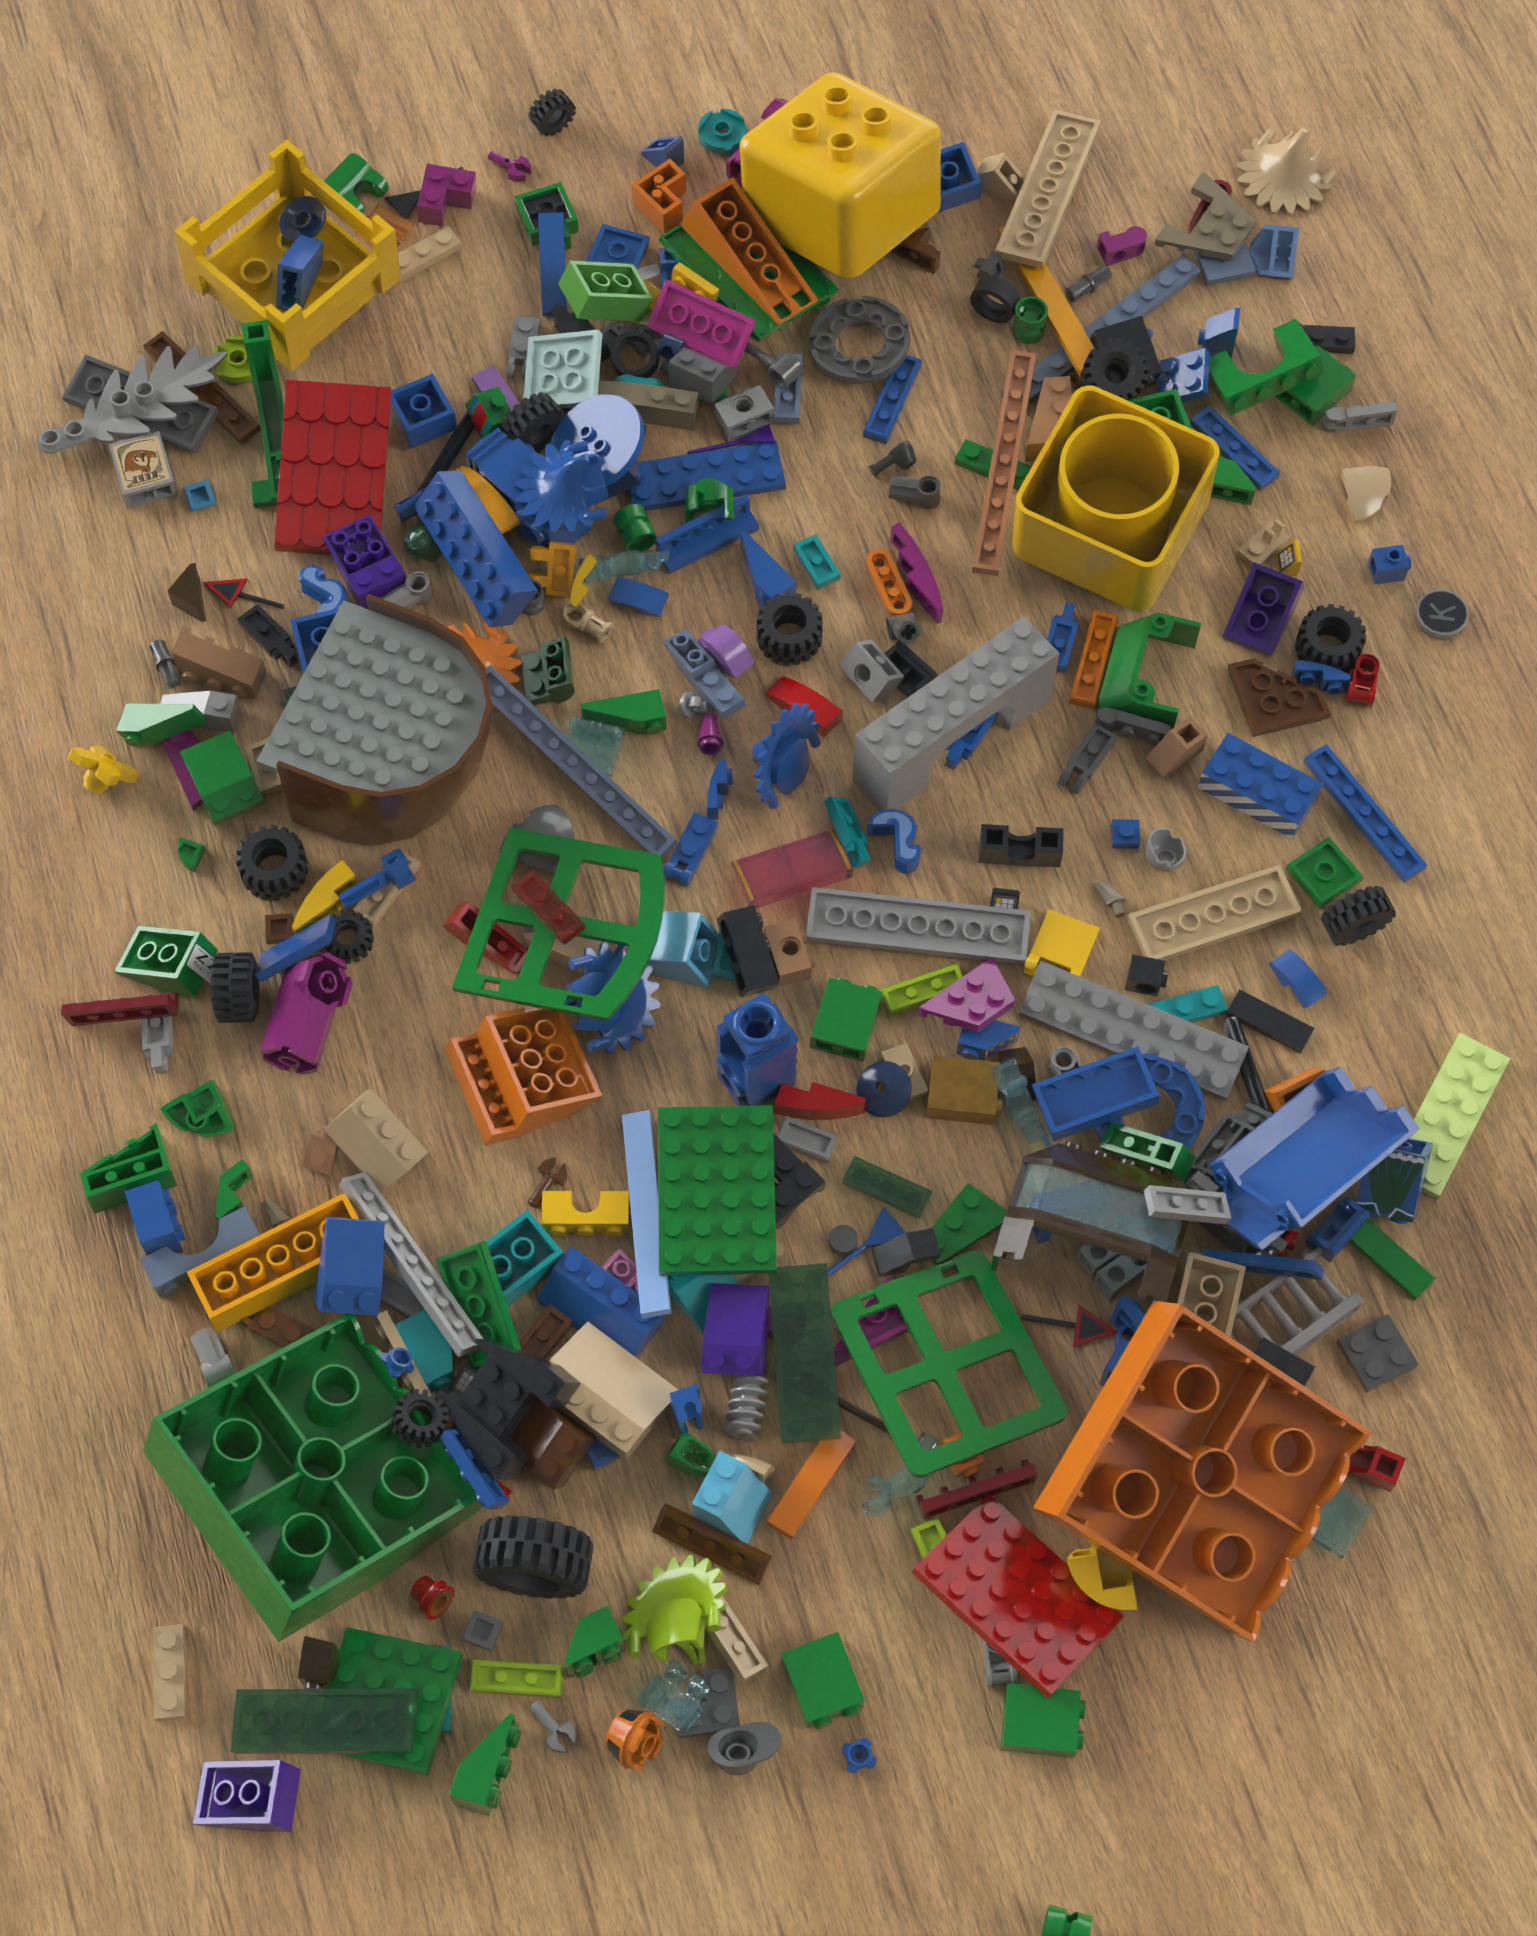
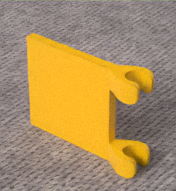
M1048 909L1032 950L1026 960L1023 973L1034 976L1039 960H1043L1070 970V973L1081 977L1100 928Z

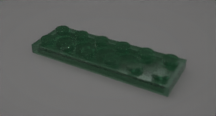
M827 1263L777 1267V1274H769L781 1442L782 1444L841 1439Z
M416 1688L237 1689L230 1752L233 1754H414L419 1691Z

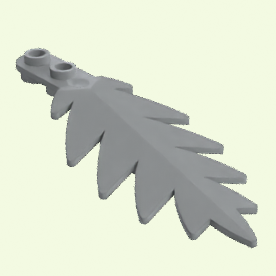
M195 345L186 353L174 370L171 347L167 346L155 364L149 382L145 356L141 354L133 366L124 390H121L119 371L114 370L102 392L97 410L95 409L94 400L89 399L84 419L69 421L65 426L56 429L44 430L38 439L40 450L44 453L53 454L93 439L102 443H113L114 439L110 434L123 436L149 434L150 429L138 420H175L177 415L163 404L181 405L198 402V396L187 388L214 382L215 377L209 371L227 357V352L212 353L200 358L198 346Z

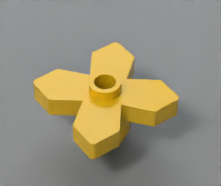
M100 745L91 746L89 751L81 747L72 748L67 757L78 766L87 768L83 776V786L96 794H103L104 790H107L109 786L117 785L119 780L126 783H136L140 772L130 765L116 761L113 754Z

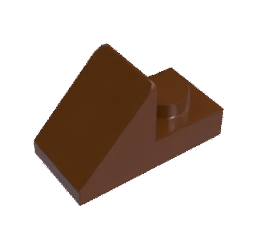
M928 227L915 230L892 249V253L935 274L940 266L941 252L935 247L927 245L929 240Z

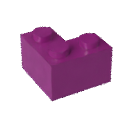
M427 163L417 205L418 222L443 226L447 205L472 209L476 192V172Z

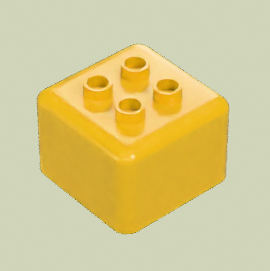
M832 72L823 75L748 132L740 142L742 191L778 243L840 277L853 278L864 273L933 217L941 207V131L939 125L926 116L841 73Z
M1083 386L1077 389L1016 495L1012 549L1015 555L1027 563L1128 609L1138 612L1150 609L1157 601L1208 507L1220 454L1218 444L1209 436L1098 387Z

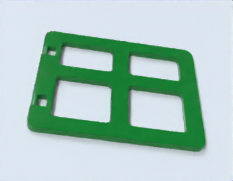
M970 1251L939 1265L930 1266L874 1287L872 1290L839 1300L831 1307V1319L909 1473L914 1477H925L1061 1423L1067 1415V1407L994 1270L991 1269L987 1257L980 1251ZM954 1267L957 1274L944 1278L941 1271ZM971 1278L976 1282L1001 1331L956 1349L945 1351L917 1298ZM875 1297L878 1304L864 1308L861 1301ZM895 1307L900 1312L923 1357V1361L891 1374H885L858 1324V1320ZM1006 1352H1011L1015 1355L1032 1387L1040 1407L993 1426L985 1427L975 1412L956 1372ZM934 1382L937 1384L963 1437L925 1451L921 1448L896 1395L926 1383Z

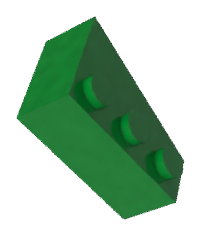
M157 1123L150 1126V1131L138 1139L132 1138L126 1142L127 1146L114 1155L108 1154L80 1173L86 1198L94 1214L128 1203L125 1194L127 1190L159 1180L163 1189L177 1186L166 1145Z

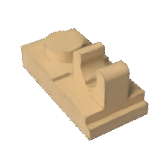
M1278 519L1274 523L1269 521L1237 550L1236 555L1250 567H1252L1253 562L1263 565L1290 540L1291 537L1284 532L1286 525Z

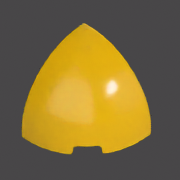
M1093 1546L1087 1549H1076L1067 1557L1068 1566L1075 1582L1090 1598L1113 1609L1137 1610L1132 1571Z

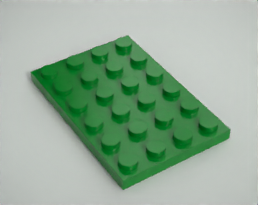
M773 1105L658 1107L659 1276L777 1274Z

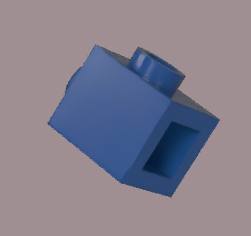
M1403 545L1372 549L1368 565L1374 585L1405 580L1408 570L1411 569V558L1409 554L1405 553Z

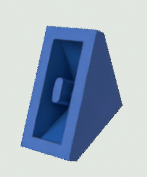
M682 136L658 138L643 149L641 154L655 167H658L668 159H671L679 167L684 163V140Z

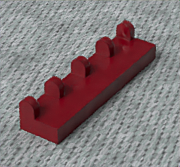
M176 992L170 993V995H147L63 1004L61 1015L71 1026L178 1016L179 996Z
M1026 1458L1021 1460L1022 1467L1004 1472L1003 1467L996 1469V1476L978 1482L975 1476L968 1478L969 1485L949 1491L947 1486L941 1487L942 1494L925 1500L922 1494L915 1496L923 1520L983 1500L988 1494L995 1496L1035 1482L1037 1473L1033 1463L1030 1464Z

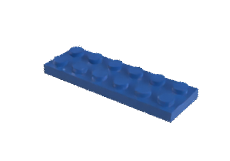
M775 441V443H759L638 462L641 484L629 489L632 504L642 505L645 511L685 505V501L688 498L687 488L704 478H714L732 487L733 498L745 494L753 495L785 490L786 481L777 441Z

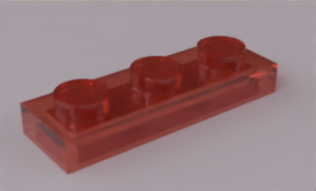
M534 870L512 886L516 896L563 945L586 929L584 922Z

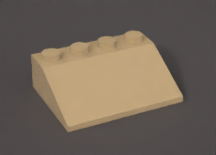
M589 1322L549 1360L560 1365L581 1383L564 1408H557L597 1437L602 1444L616 1452L625 1461L628 1460L669 1408V1393L678 1390Z

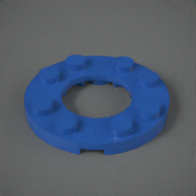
M1142 1054L1155 1086L1168 1093L1173 1100L1176 1110L1174 1122L1169 1130L1161 1134L1160 1137L1183 1143L1190 1150L1200 1135L1205 1118V1103L1200 1086L1192 1074L1179 1063L1158 1057L1159 1055ZM1121 1118L1093 1127L1100 1142H1102L1111 1122L1125 1126Z

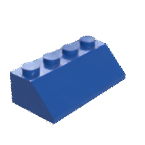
M572 1246L569 1247L553 1267L537 1298V1301L546 1308L550 1304L573 1321L572 1327L579 1331L589 1322L636 1358L664 1324V1315L643 1319L640 1313L639 1294Z

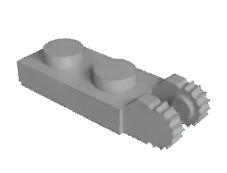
M515 316L508 353L507 377L513 378L516 364L524 365L522 367L523 379H525L528 338L539 336L540 318Z
M1380 402L1363 407L1353 406L1345 410L1341 407H1334L1326 411L1323 427L1328 432H1339L1393 425L1398 408L1396 402Z

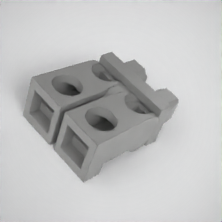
M1138 1217L1130 1222L1124 1219L1108 1231L1144 1241L1141 1237L1149 1231V1227L1142 1217ZM1158 1238L1149 1242L1166 1250V1247ZM1085 1244L1079 1248L1076 1255V1260L1090 1278L1095 1276L1094 1283L1109 1302L1118 1296L1119 1292L1141 1278L1147 1264L1145 1261L1090 1244Z

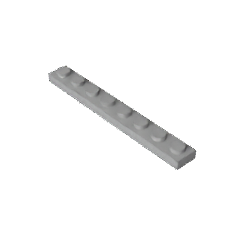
M363 1172L342 1178L339 1187L346 1194L362 1220L385 1222V1253L457 1356L460 1357L482 1350L474 1341L476 1338L483 1339V1337L367 1173Z

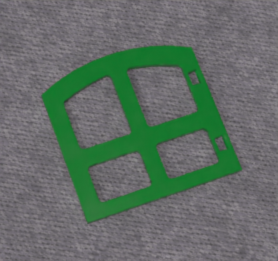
M509 827L453 983V991L609 1021L638 984L657 944L665 904V878L661 855ZM521 852L560 859L545 903L541 908L502 901L518 855ZM588 863L639 873L640 906L636 925L629 926L565 913L582 864ZM497 922L535 929L520 975L516 980L477 973L492 928ZM565 934L627 946L629 949L611 979L596 996L541 986L540 983L557 935ZM486 982L498 984L499 991L484 989ZM569 998L582 1001L581 1008L566 1004Z

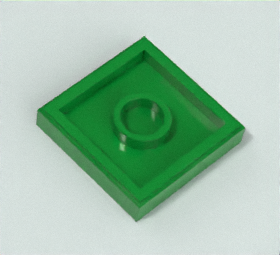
M1330 837L1286 866L1288 873L1319 909L1362 882L1364 878Z

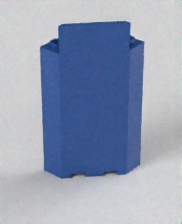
M1342 1067L1328 1070L1208 1165L1213 1172L1216 1182L1224 1188L1221 1193H1226L1231 1220L1223 1225L1262 1251L1285 1231L1304 1226L1420 1130V1128L1404 1105L1388 1109L1373 1086L1357 1090Z

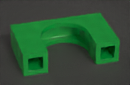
M1297 319L1273 328L1276 347L1283 356V359L1270 371L1260 374L1245 373L1236 367L1226 350L1210 357L1208 381L1230 416L1324 374L1321 355Z

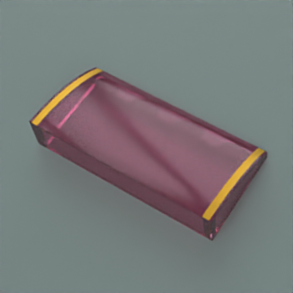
M834 829L731 862L747 906L755 905L756 908L812 891V887L821 888L852 878L853 871L846 851Z

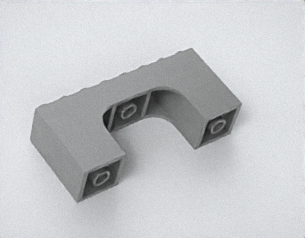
M1023 616L855 734L852 781L879 811L883 809H900L928 789L930 768L936 758L949 745L984 720L999 712L998 717L1009 729H1012L1050 702L1059 652Z

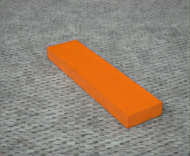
M1093 610L1069 698L1070 704L1095 709L1118 615Z

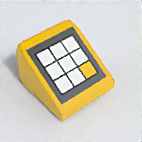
M1293 540L1279 550L1275 556L1277 571L1289 576H1297L1302 564L1300 542Z

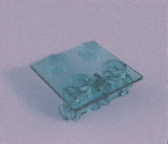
M580 717L571 718L568 739L608 776H612L626 729L603 724L602 722L598 723L593 720L581 719Z

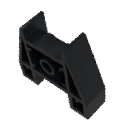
M476 1338L474 1342L488 1354L482 1366L462 1394L452 1390H440L438 1394L445 1402L444 1405L448 1408V1412L476 1461L497 1479H514L530 1457L523 1448L510 1438L537 1397L548 1407L564 1408L581 1383L558 1364L495 1340Z

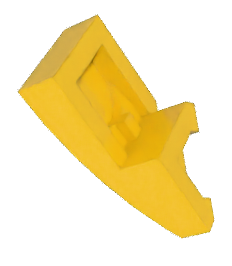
M589 552L580 564L573 581L570 603L575 607L578 606L590 590L583 580L597 563V559Z

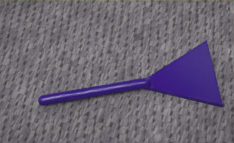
M767 424L737 440L691 450L687 454L713 451L742 443H775L771 428Z

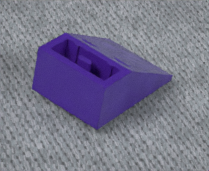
M371 515L323 536L358 606L368 609L366 600L368 594L380 598L406 582V573Z

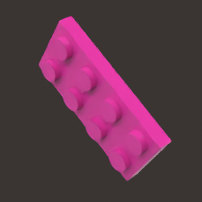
M666 279L647 327L663 335L670 333L687 342V346L733 368H737L756 320Z

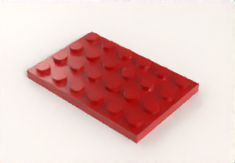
M990 1494L928 1553L911 1572L1047 1699L1124 1618V1615L1117 1609L1104 1606L1090 1598L1075 1582L1069 1566Z

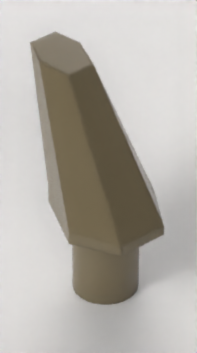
M1094 883L1106 901L1107 906L1113 908L1115 917H1123L1126 914L1123 907L1126 899L1106 883Z
M274 1201L262 1202L272 1226L277 1227L292 1219Z

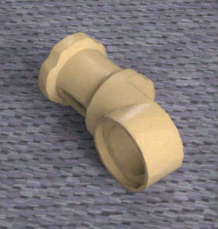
M568 604L563 610V621L568 628L580 630L581 632L586 631L596 637L597 642L600 644L608 639L614 627L612 622H605L597 617L593 610H589L582 604H578L577 607ZM577 611L582 614V618L579 621H571L567 617L568 614Z

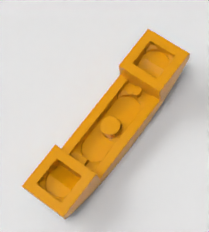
M461 466L454 470H461L501 534L520 524L519 518L508 503L484 477L467 466Z

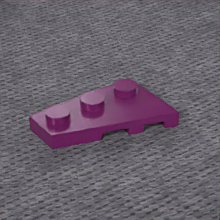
M187 730L161 742L194 811L203 802L180 751L199 744L201 741L190 730Z

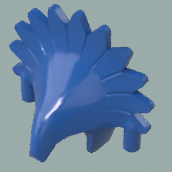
M565 440L559 451L551 444H547L545 456L535 452L530 454L534 466L521 465L519 467L520 472L526 478L514 482L515 488L523 491L515 497L516 504L527 505L522 511L523 518L536 516L534 522L536 529L549 523L551 533L554 535L564 525L568 532L573 535L576 532L578 522L590 529L592 528V522L608 518L605 507L590 512L588 510L589 506L609 497L598 455H588L587 453L575 458L573 456L589 451L587 441L570 445V442Z
M794 703L790 712L783 709L780 723L776 721L771 723V735L765 736L762 741L754 744L752 747L753 761L758 762L760 765L754 774L755 778L760 779L755 791L760 794L762 793L761 801L767 803L770 809H775L779 806L773 787L777 791L788 795L804 780L810 762L806 740H809L813 748L821 745L817 733L819 723L813 722L816 711L809 710L808 704L803 703L800 707L799 704Z
M602 942L598 955L591 948H585L583 956L569 959L568 964L571 970L585 966L586 968L584 976L564 986V990L570 989L571 992L591 996L598 995L621 964L626 954V947L617 945L612 953L608 943ZM651 965L646 967L632 993L609 1021L578 1016V1023L573 1024L572 1028L597 1030L602 1037L587 1041L589 1052L605 1048V1051L610 1054L614 1052L617 1043L623 1050H630L631 1037L638 1041L645 1040L642 1025L654 1026L656 1023L648 1011L660 1007V1002L650 996L659 988V983L646 981L653 970ZM569 998L566 1005L581 1008L582 1001Z

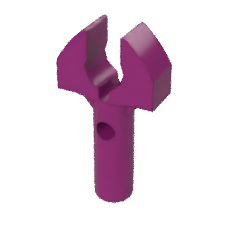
M490 151L488 154L489 160L509 170L508 179L514 182L526 181V174L518 170L522 169L531 174L530 163L523 156L513 161L495 151Z

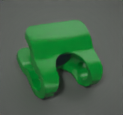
M355 153L349 154L324 180L326 184L363 214L365 209L362 203L355 197L357 194L365 192L375 197H383L389 191L387 180L361 156Z

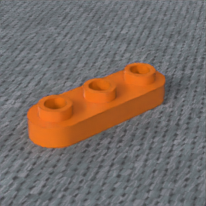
M884 549L872 550L867 555L866 568L889 616L910 613L912 599L891 554ZM876 564H882L883 566H882V567H877V566H875V565H876ZM885 585H891L893 587L886 588ZM901 606L902 609H896L894 607Z

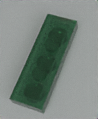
M854 1156L842 1180V1184L918 1219L921 1218L932 1196L931 1190L857 1156Z

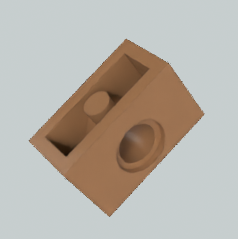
M796 919L764 927V936L771 945L770 955L772 962L776 965L778 971L779 987L811 979L812 968H815V962L812 952L806 951L804 945L807 943L805 930L803 927H798ZM792 949L795 950L797 953L794 955H787L784 953V951Z

